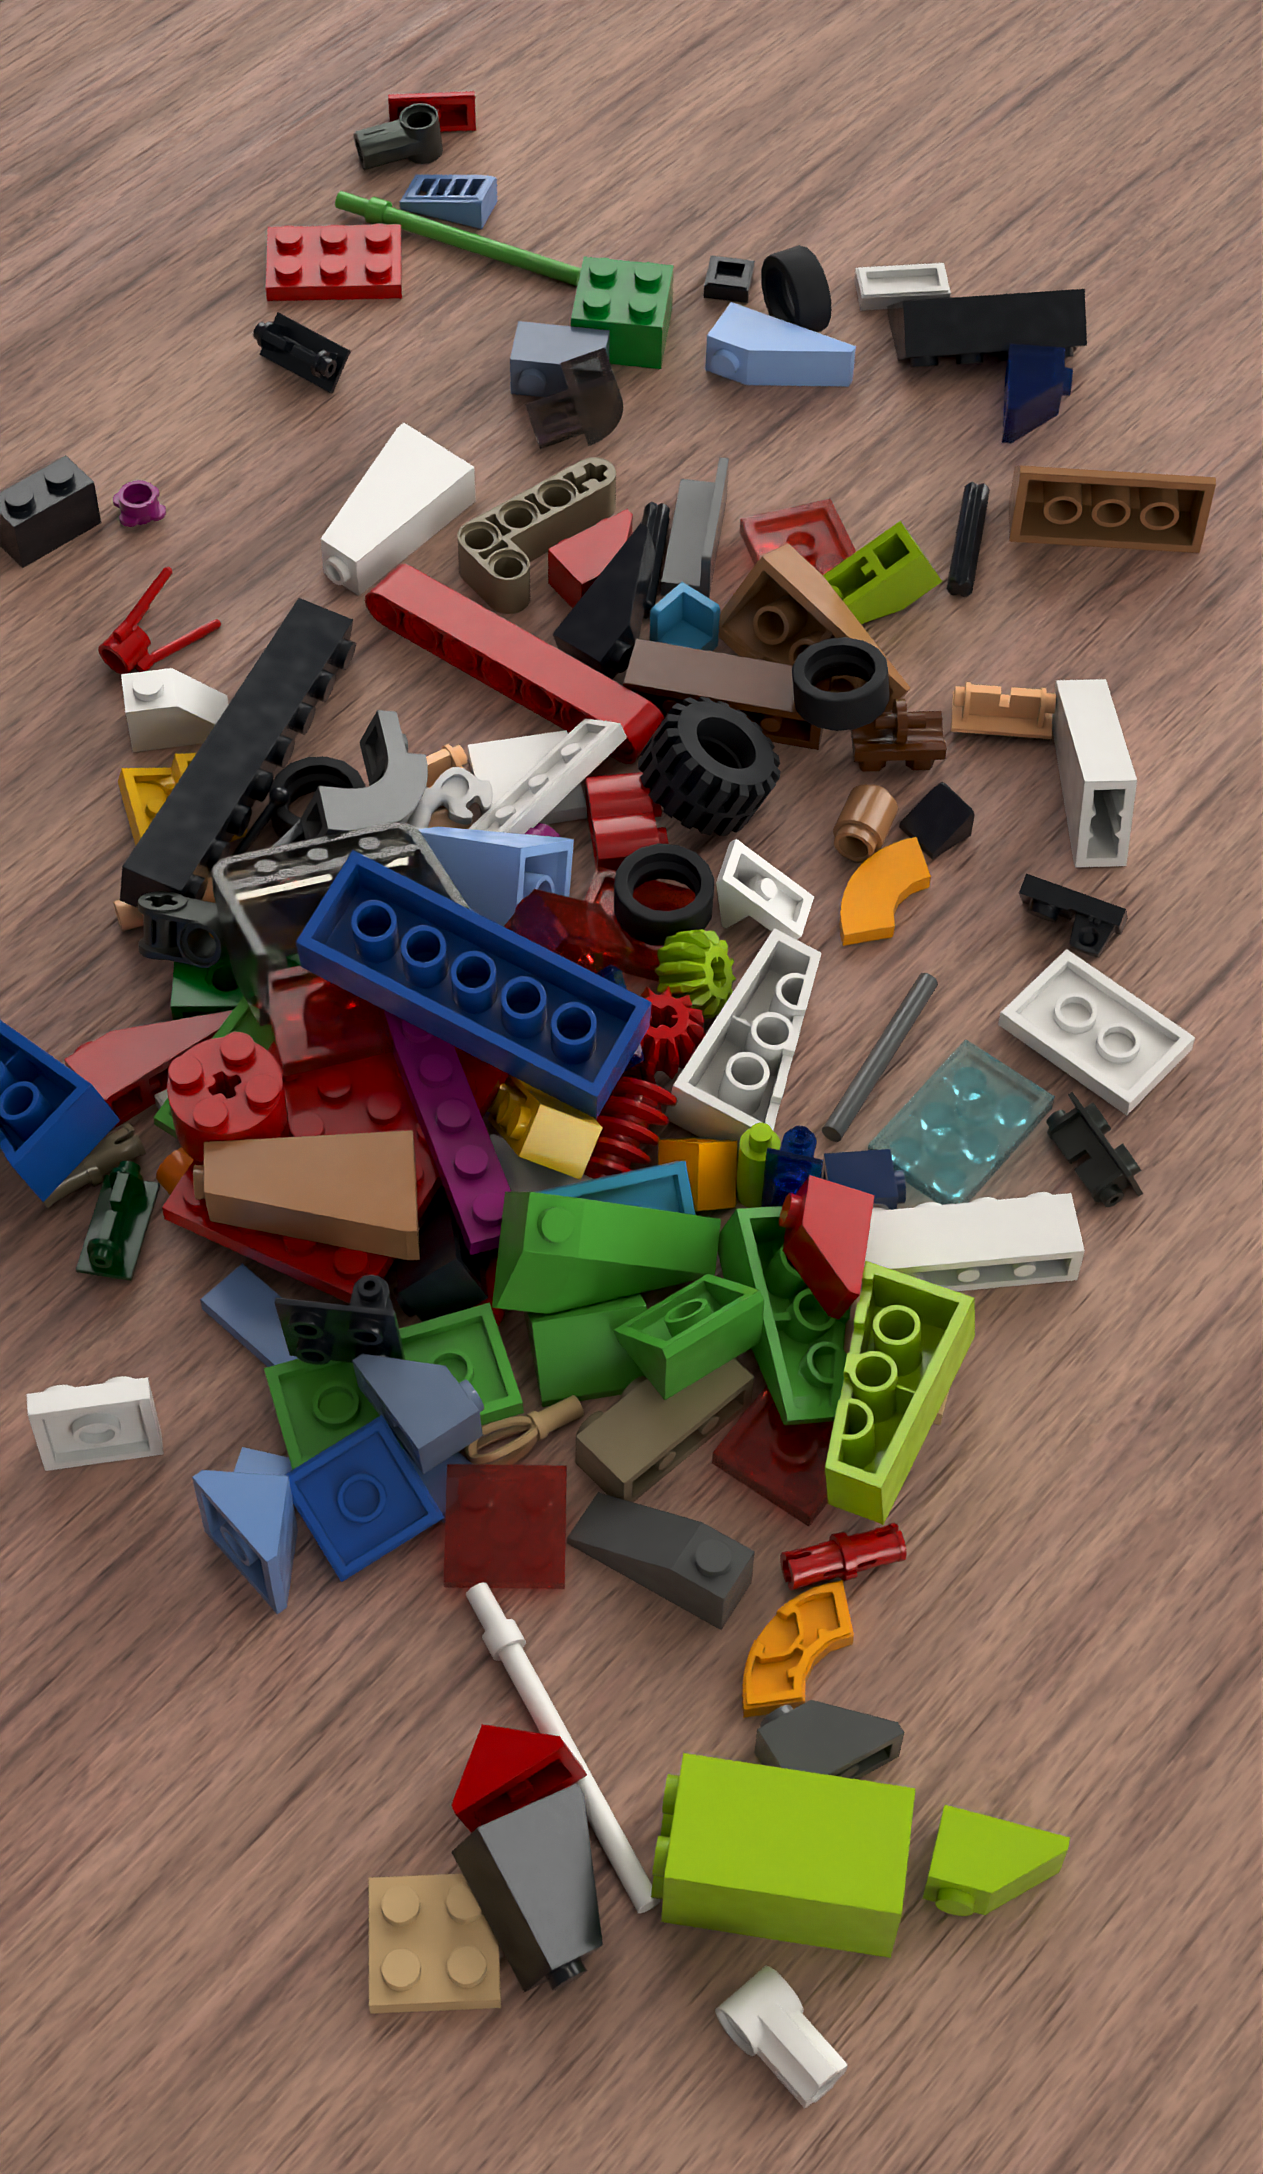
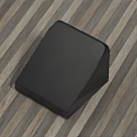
M941 782L900 822L899 828L910 838L917 837L920 848L931 859H934L971 836L975 814L972 808L948 785Z

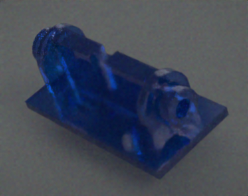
M795 1126L788 1130L783 1136L780 1150L767 1148L761 1207L783 1206L789 1193L796 1194L810 1175L818 1178L822 1177L823 1160L814 1158L817 1139L814 1133L807 1127Z

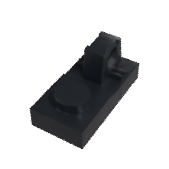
M1027 873L1019 891L1022 903L1028 904L1027 912L1038 918L1050 922H1056L1058 916L1070 920L1074 918L1069 942L1070 947L1094 957H1100L1113 933L1122 935L1128 919L1125 908Z

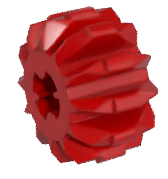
M647 986L643 993H641V997L652 1002L650 1027L628 1063V1069L631 1071L640 1067L645 1068L649 1080L657 1071H663L670 1079H673L675 1074L678 1073V1068H685L706 1035L703 1028L704 1018L702 1010L692 1008L690 995L677 999L672 997L669 986L662 995H656Z

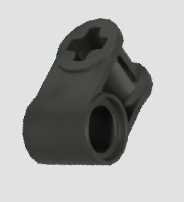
M167 891L146 893L138 899V910L143 914L144 937L138 942L139 953L146 958L170 960L193 965L198 968H209L230 953L244 939L246 930L242 917L233 907L226 904L188 898L181 894Z

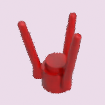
M167 566L161 571L127 618L98 647L103 661L120 675L128 674L134 668L139 672L148 671L155 663L221 627V621L214 619L156 651L148 653L147 648L151 645V641L148 635L137 625L148 611L152 601L163 588V585L172 575L171 567Z

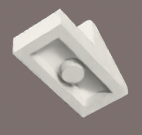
M739 840L731 841L716 881L722 927L728 928L747 916H751L771 932L775 928L796 940L802 937L814 896Z

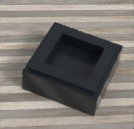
M710 256L704 283V298L748 303L755 261Z

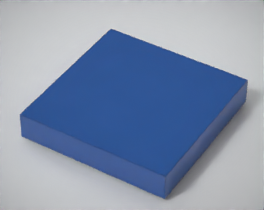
M380 1415L285 1474L289 1476L293 1504L341 1582L445 1518L383 1415Z

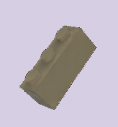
M734 1358L666 1400L662 1398L645 1376H640L626 1387L620 1397V1401L605 1413L602 1411L593 1413L581 1424L576 1435V1464L607 1495L634 1502L751 1405L754 1376Z

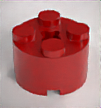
M232 1032L225 1037L203 1041L170 1063L168 1068L167 1095L174 1128L181 1147L192 1159L204 1164V1142L280 1138L285 1125L287 1126L288 1120L282 1073L271 1053L255 1043L250 1035L243 1032Z

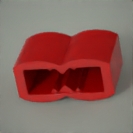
M642 772L585 778L587 821L598 881L614 880L616 871L625 857L639 848L655 844H669L666 827L657 828L655 820L656 817H661L662 807L660 804L654 803L650 798V788L643 786L640 779L643 774Z

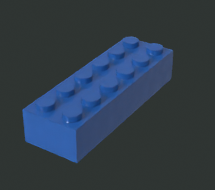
M352 850L296 941L302 968L594 1119H597L650 1027L652 1002L354 850Z

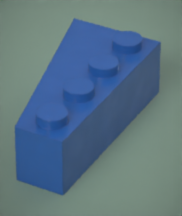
M0 1020V1148L14 1170L41 1201L44 1202L113 1129L120 1119L90 1082Z

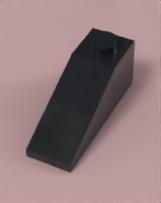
M640 523L553 633L559 650L612 680L617 673H623L627 670L635 641L640 636L656 554L649 527Z

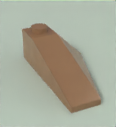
M788 543L761 556L720 612L718 637L740 657L762 659L793 666L797 656L810 645L826 639L844 637L863 640L877 647L885 656L825 577ZM885 656L888 666L890 700L884 712H892L894 699H903L911 688ZM853 676L832 677L831 692H849L862 687L867 682Z

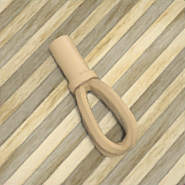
M572 1395L539 1412L532 1411L526 1415H515L482 1425L483 1435L501 1428L505 1429L480 1440L477 1439L466 1446L465 1455L467 1460L485 1475L497 1474L525 1456L535 1443L546 1438L548 1433L584 1415L582 1405L578 1398ZM527 1431L514 1441L493 1452L481 1455L477 1453L479 1449ZM503 1457L502 1459L498 1460L497 1462H495V1463H493V1464H490V1465L483 1464V1463H488V1462H491V1461H494V1460H497V1459Z

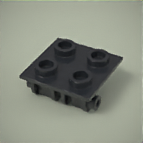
M366 1275L355 1283L350 1306L275 1298L276 1310L290 1356H295L303 1362L315 1365L327 1364L330 1360L353 1363L352 1360L361 1354L405 1360L396 1313L389 1298V1288L386 1281L379 1276Z

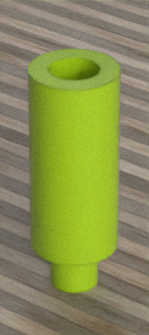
M766 1123L754 1124L740 1138L736 1196L739 1202L748 1208L767 1207L774 1201L776 1196L781 1143L778 1135Z

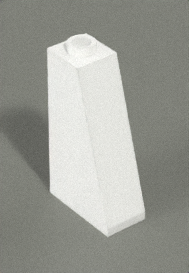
M401 424L397 427L321 537L324 573L333 583L345 586L358 596L363 594L476 502L474 466L409 425Z
M1106 679L1056 680L1055 713L1052 714V729L1075 867L1126 866L1137 778Z

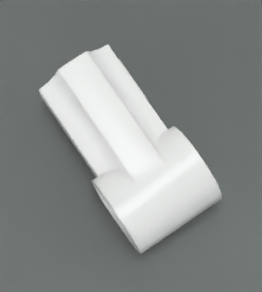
M769 1966L762 1968L715 2009L719 2022L731 2039L748 2055L754 2056L757 2054L804 2108L823 2097L847 2070L848 2064L802 2014L803 2006L794 1990L777 1971Z

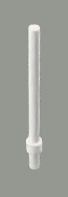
M486 1582L471 1587L466 1592V1597L485 1630L482 1639L495 1661H502L540 1733L560 1736L587 1773V1776L576 1782L584 1793L587 1820L638 1913H644L654 1908L660 1902V1899L651 1898L652 1884L525 1654L523 1647L526 1641L513 1619H506Z

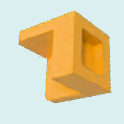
M707 1138L660 1139L658 1144V1165L675 1161H686L695 1211L735 1207L737 1141Z

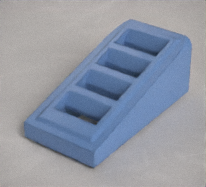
M415 175L400 200V209L482 229L497 203V178L488 175ZM421 191L427 192L426 195H419Z

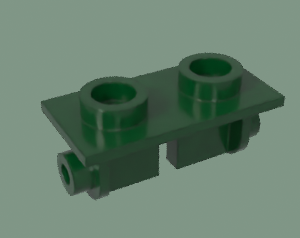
M121 1161L118 1167L111 1170L110 1175H105L77 1263L76 1272L132 1281L160 1189V1183L144 1181L138 1164L131 1161Z

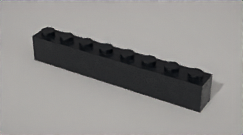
M298 598L122 866L120 901L138 908L140 896L157 891L175 892L184 897L198 900L203 899L208 883L207 877L212 870L219 872L222 869L229 854L231 839L234 835L241 837L244 834L251 819L253 804L256 800L263 802L266 799L274 779L273 773L277 766L281 768L286 767L293 753L294 739L297 734L305 735L308 732L315 716L316 704L319 700L322 702L328 700L336 681L338 669L346 670L350 665L356 649V643L350 641L353 619Z

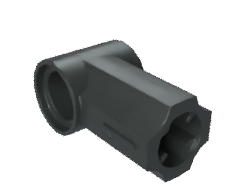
M419 103L410 105L401 112L400 119L353 133L355 147L363 170L406 158L416 164H427L436 161L443 152L438 111L429 104Z

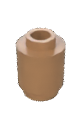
M865 784L858 785L851 790L833 829L835 837L834 846L844 857L853 861H865L882 848L898 812L896 800L885 788L879 785Z

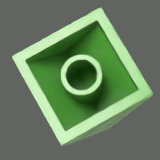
M706 1274L615 1328L613 1332L621 1346L662 1398L666 1400L761 1342L764 1298L758 1289Z
M640 1293L553 1314L524 1311L542 1407L551 1406L572 1395L576 1396L579 1401L622 1395L623 1391L632 1381L640 1376H645L618 1342L613 1332L615 1328L647 1310V1305Z

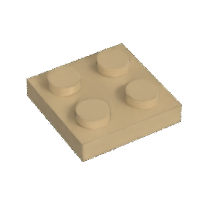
M463 1874L369 1878L370 2014L501 2008L500 1946Z

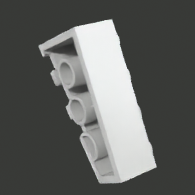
M775 928L772 930L674 1083L671 1094L676 1096L678 1102L676 1106H667L665 1115L670 1122L700 1138L737 1141V1158L739 1155L740 1138L754 1124L766 1123L774 1130L821 952Z

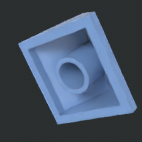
M201 1470L192 1479L204 1531L278 1615L287 1608L298 1533L289 1476Z

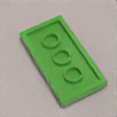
M490 1302L399 1329L405 1360L446 1366L458 1383L464 1379L471 1383L484 1405V1410L480 1412L481 1426L524 1413L523 1401ZM294 1359L264 1368L292 1470L380 1416L358 1387L353 1363L330 1360L327 1364L315 1365L303 1362L300 1359Z

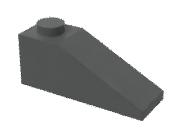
M599 1492L567 1537V1544L722 1630L752 1583L755 1551L703 1522Z

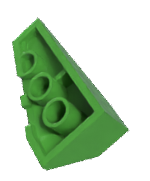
M505 1191L492 1308L553 1314L697 1280L706 1274L715 1275L721 1219L536 1192Z
M782 1206L736 1209L720 1231L718 1243L719 1260L724 1279L758 1289L764 1298L761 1342L751 1349L784 1425L834 1422L844 1381V1367L847 1353L844 1351L845 1326L850 1319L851 1306L840 1319L829 1317L782 1249L786 1228L779 1225Z

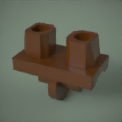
M894 699L892 712H883L872 723L851 730L854 762L859 763V768L862 772L881 771L886 766V761H905L906 766L912 770H930L935 760H944L946 757L947 748L943 735L942 711L907 712L905 699Z

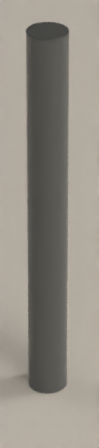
M921 973L825 1123L822 1133L829 1140L834 1142L841 1141L937 988L938 982L932 975Z

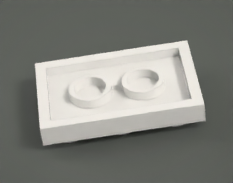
M1068 949L1057 957L1001 1011L998 1023L999 1026L1125 1115H1128L1192 1050L1195 1037Z

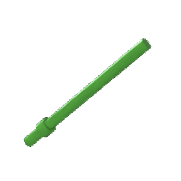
M339 191L336 196V208L363 216L369 224H401L402 230L578 286L581 271L579 267L394 208L390 201L373 196L369 200L344 191Z

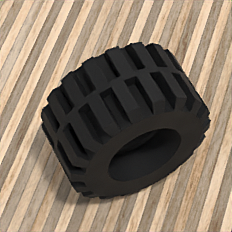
M691 697L683 699L680 704L676 703L670 709L640 753L642 757L638 761V769L643 773L640 777L644 787L650 788L649 796L653 802L660 804L664 809L663 812L670 818L674 817L679 820L682 826L690 830L692 827L696 828L701 834L711 835L713 831L719 836L729 835L731 831L736 833L749 822L780 778L781 771L778 769L780 765L779 755L772 751L775 746L770 738L764 736L762 733L763 729L756 722L750 721L745 713L738 709L736 711L730 708L727 703L719 700L715 703L705 697H699L697 701Z

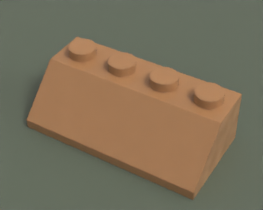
M1015 466L1009 498V542L1200 553L1215 492L1216 477Z

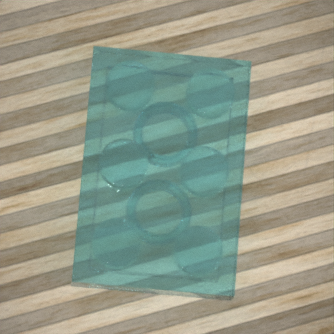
M965 1039L869 1143L868 1150L891 1149L894 1170H903L905 1182L941 1205L969 1203L1050 1112L1055 1096Z

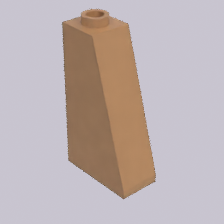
M413 1130L204 1142V1164L194 1165L193 1182L195 1199H205L210 1221L404 1260H420Z

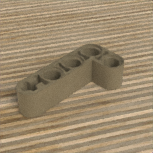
M599 457L581 460L465 523L457 533L459 574L462 579L497 612L514 614L525 609L530 602V562L547 553L549 548L555 546L561 540L570 538L596 525L600 520L610 518L614 514L616 509V468L608 460Z

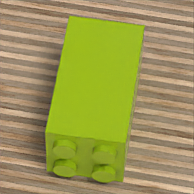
M683 1753L680 1776L667 1774L662 1806L661 1836L658 1835L653 1863L651 1898L663 1900L661 1922L891 1958L903 1910L916 1788Z

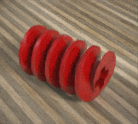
M621 1076L600 1112L602 1116H598L595 1119L603 1128L586 1166L584 1175L596 1179L633 1171L630 1168L632 1163L648 1165L651 1158L639 1148L640 1144H659L660 1138L648 1127L650 1124L661 1126L668 1124V1117L657 1108L659 1104L676 1106L678 1102L676 1096L651 1082Z

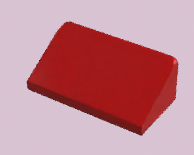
M475 91L388 94L390 122L400 119V114L406 107L423 103L433 106L438 111L440 132L476 131Z

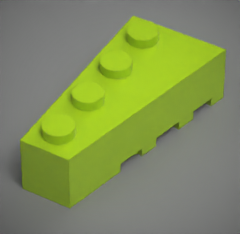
M865 1261L862 1278L863 1285L860 1300L857 1302L854 1331L850 1351L847 1353L844 1381L841 1397L837 1404L825 1465L829 1505L884 1525L975 1337V1298Z

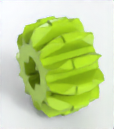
M703 929L678 932L676 935L666 937L664 947L658 949L657 953L660 962L659 967L655 969L660 982L657 991L663 993L669 986L672 997L676 999L690 995L692 1008L702 1010L704 1019L719 1015L733 993L732 983L737 980L732 973L734 959L729 958L727 955V942L719 940L715 931H705Z

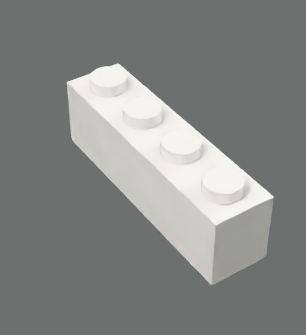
M1037 1192L1024 1198L997 1200L992 1197H983L969 1203L947 1205L928 1202L920 1204L915 1208L886 1210L873 1207L865 1261L953 1291H966L1077 1280L1085 1250L1072 1194L1052 1195L1047 1192Z

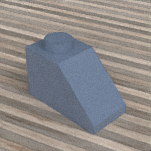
M361 1354L352 1360L358 1387L377 1413L383 1415L395 1437L422 1474H425L483 1436L480 1412L484 1410V1405L480 1396L468 1380L464 1379L458 1383L446 1366Z

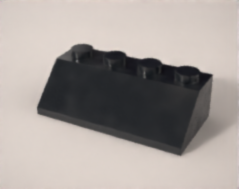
M1085 289L907 300L887 306L888 320L898 360L911 359V368L939 366L938 357L956 356V365L984 363L983 354L1001 353V362L1028 360V351L1046 350V358L1073 357V348L1087 345Z

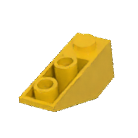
M511 1075L500 1085L496 1097L487 1110L490 1113L488 1120L518 1157L580 1180L603 1128L591 1116Z

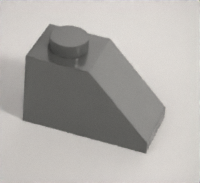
M809 1700L794 1709L791 1705H784L768 1714L761 1721L760 1727L757 1729L754 1753L761 1765L859 1779L899 1757L904 1731L899 1723Z

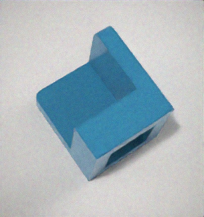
M681 582L652 607L650 611L649 641L713 651L718 646L720 606L684 582Z

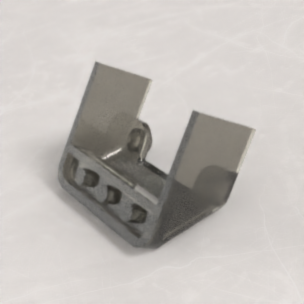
M389 822L226 857L214 865L212 869L213 893L233 977L260 1026L271 1024L269 989L282 983L288 975V962L285 956L298 954L296 946L298 937L352 850L469 909L466 901L416 827L401 822Z

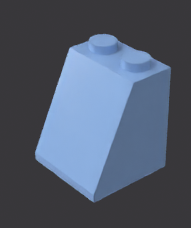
M439 826L410 830L409 842L405 850L407 878L544 948L566 943L574 839Z

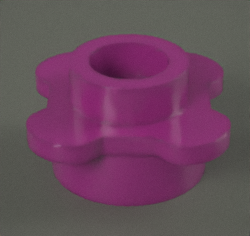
M143 480L130 481L124 484L119 492L113 496L114 506L118 507L121 511L119 516L120 523L126 527H134L147 524L152 520L159 521L163 519L166 515V508L164 505L159 504V489Z

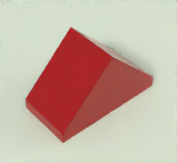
M482 1724L451 1806L456 1816L472 1833L476 1828L570 1787L587 1776V1773L560 1736Z

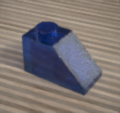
M1021 344L1009 345L1004 378L1002 443H1013L1059 414L1061 397L1070 396L1073 378V368L1065 367V348Z

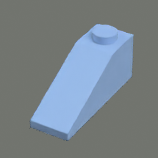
M731 302L707 335L705 370L745 385L849 387L853 381L856 346Z

